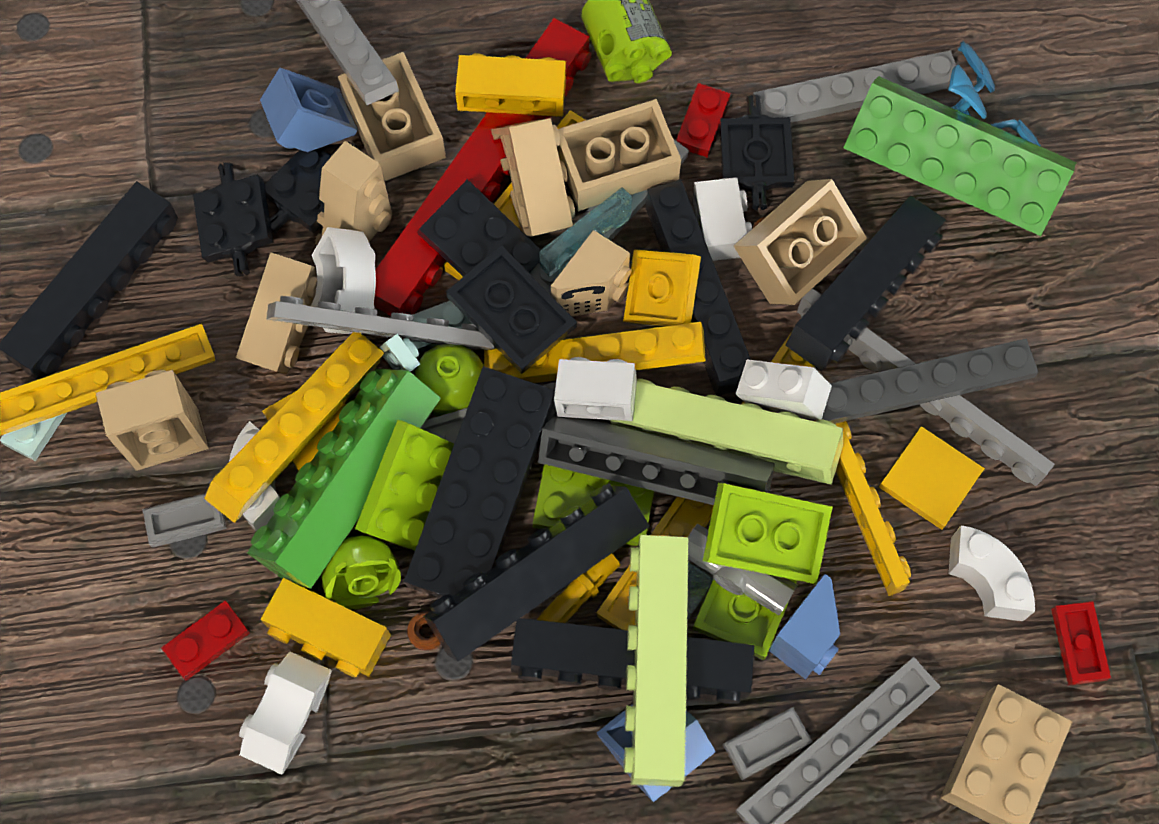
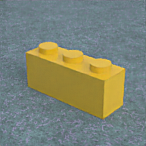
M483 54L459 55L455 91L458 111L563 116L566 61H559L549 57L523 59L518 56L487 57Z
M285 578L282 579L261 617V621L269 628L267 632L269 636L285 644H288L289 640L292 639L303 645L302 652L317 660L322 661L324 656H327L338 662L336 665L337 669L355 678L359 672L370 677L391 636L387 627Z

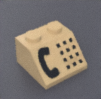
M593 230L551 285V296L571 316L607 311L614 301L621 302L628 292V278L632 271L629 268L630 253Z

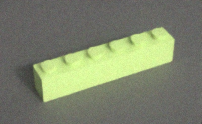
M641 378L637 379L633 421L610 420L612 425L775 463L774 471L830 485H832L843 447V428L837 427L830 421L816 420L814 422L801 419L796 414L787 411L775 413L763 410L760 406L752 403L740 405L727 402L724 398L717 395H707L704 397L691 394L688 390L674 386L670 389L660 387L649 380Z
M640 535L637 548L631 547L630 571L637 572L636 586L629 587L628 609L636 610L635 625L628 626L627 649L635 650L634 665H627L626 690H633V706H626L625 731H632V748L625 747L624 773H631V785L681 787L685 781L688 537Z

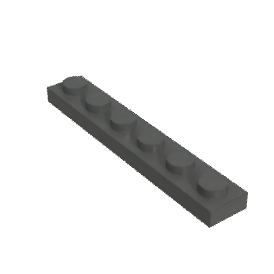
M1026 338L830 383L832 387L822 420L836 424L1035 378L1039 372Z

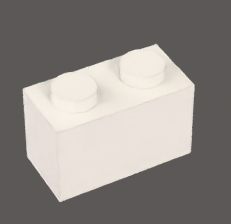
M737 178L695 182L692 198L695 216L712 260L741 258L734 245L752 230L751 222H745L743 212L747 211L745 190H739Z
M574 357L570 360L559 359L554 396L558 417L633 421L637 384L635 363H627L620 359H611L607 362L590 361L583 357Z
M747 359L736 395L745 403L758 405L766 411L775 413L787 411L796 414L799 418L822 420L832 386L814 367Z

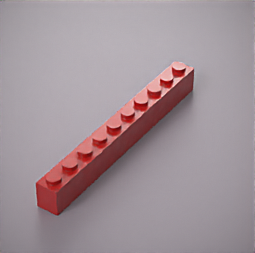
M553 18L525 59L549 57L559 61H566V96L573 85V77L578 70L583 71L591 59L589 36ZM492 112L485 114L376 268L374 307L390 316L391 313L415 314L422 304V295L429 285L434 286L438 282L443 272L442 266L446 262L416 232L467 179L491 202L498 195L500 183L505 175L510 176V171H503L501 159L507 157L501 139L494 140L491 129L533 120L549 119L552 116Z

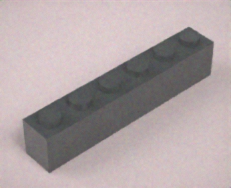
M557 412L553 414L542 428L538 463L710 505H714L718 483L770 493L775 466L773 462L586 418L558 417Z

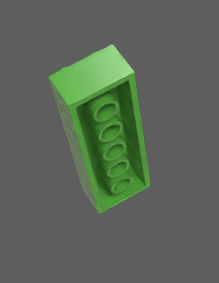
M880 76L872 82L843 147L1039 236L1042 235L1076 166L1075 161Z
M375 369V371H371L364 377L360 384L361 391L354 401H350L343 407L339 414L340 421L333 431L326 433L319 441L317 446L318 452L311 462L303 465L298 471L295 478L297 482L290 492L284 494L277 501L273 509L274 515L267 525L260 527L253 535L251 540L252 546L247 554L280 578L312 588L359 519L397 420L421 428L441 399L408 370Z

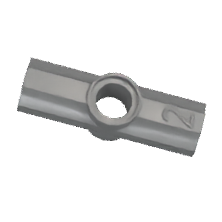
M697 524L688 536V560L711 573L713 579L727 591L736 595L745 594L773 613L780 615L798 585L783 577L704 562L703 556L709 530Z

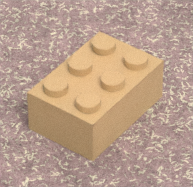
M404 52L382 60L396 79L399 91L369 105L365 104L346 74L338 76L345 103L369 157L381 164L384 181L446 158L443 137Z
M657 99L558 129L560 136V145L557 146L559 160L563 161L566 166L567 184L578 211L679 180L681 157Z
M832 179L806 181L739 240L734 245V248L769 304L795 305L863 243L867 237Z
M156 370L148 373L143 379L130 383L125 381L116 382L109 385L106 390L96 392L106 436L136 471L209 449L199 410L173 370Z
M997 684L986 692L940 798L990 824H1030L1072 721Z

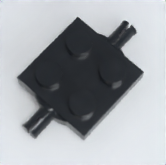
M749 95L746 97L747 115L740 118L720 119L722 179L737 178L739 189L752 190L753 210L758 211L760 198L761 211L767 209L766 190L771 188H793L794 168L790 117L773 118L762 115L761 96L755 95L753 102V95Z
M320 148L310 152L299 150L264 184L266 197L276 204L279 209L270 218L273 234H276L289 220L302 224L312 233H315L322 226L317 222L318 214L321 211L324 213L325 203L319 199L322 167L332 157V154L326 153Z
M224 163V166L222 164L218 165L221 184L215 188L193 194L201 255L208 263L223 258H232L234 275L243 277L244 274L246 276L250 274L247 255L258 247L274 243L264 180L258 174L235 180L233 164Z

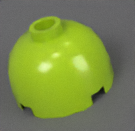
M445 343L436 345L426 351L418 361L420 365L416 367L414 376L441 398L431 413L438 417L468 408L484 366L480 358L465 345Z
M350 536L345 538L322 572V583L326 598L335 600L337 604L347 609H360L379 603V598L375 596L383 594L387 590L389 595L396 591L401 582V571L393 552L384 542L372 536Z

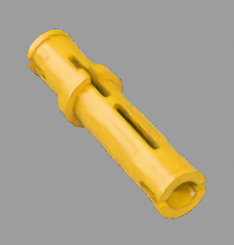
M612 554L604 558L573 580L536 620L566 623L590 597L594 598L599 593L598 588L621 566L620 562Z

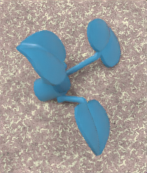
M962 41L960 43L961 46L957 50L963 52L966 60L977 74V84L973 86L970 78L959 64L954 66L948 90L963 98L951 108L971 116L967 109L972 106L981 118L985 119L987 113L978 92L986 86L990 93L995 91V85L985 64L972 47L965 41ZM1012 119L990 124L999 129L1012 128L1022 139L1041 147L1037 138L1021 120Z

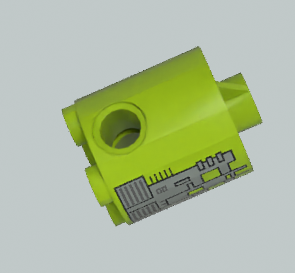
M588 0L581 11V18L609 82L633 79L635 83H643L653 76L652 71L671 57L672 51L649 0Z

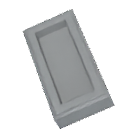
M206 493L142 509L148 542L152 548L225 530L227 528L224 514L204 499Z
M792 707L727 741L723 746L743 781L812 743V740L795 709Z

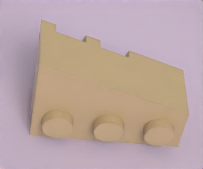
M551 118L491 129L494 140L501 139L507 157L501 159L503 171H510L513 191L510 192L521 231L526 236H536L573 227L572 218L575 216V208L571 197L566 194L564 182H567L568 179L567 170L564 162L559 160L557 146L560 145V136L556 125H552Z
M344 141L322 167L319 199L325 203L324 213L321 211L317 218V222L323 225L322 233L316 236V245H318L327 227L364 232L369 242L377 232H382L387 228L392 218L381 164Z
M270 252L238 349L237 359L288 374L289 369L295 366L299 356V346L308 326L266 320L268 304L275 301L280 302V296L302 298L304 299L303 305L311 306L316 295V267Z

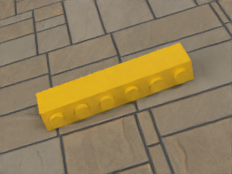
M353 332L213 478L204 499L235 523L360 388L364 377L371 371H375L384 352L361 333Z

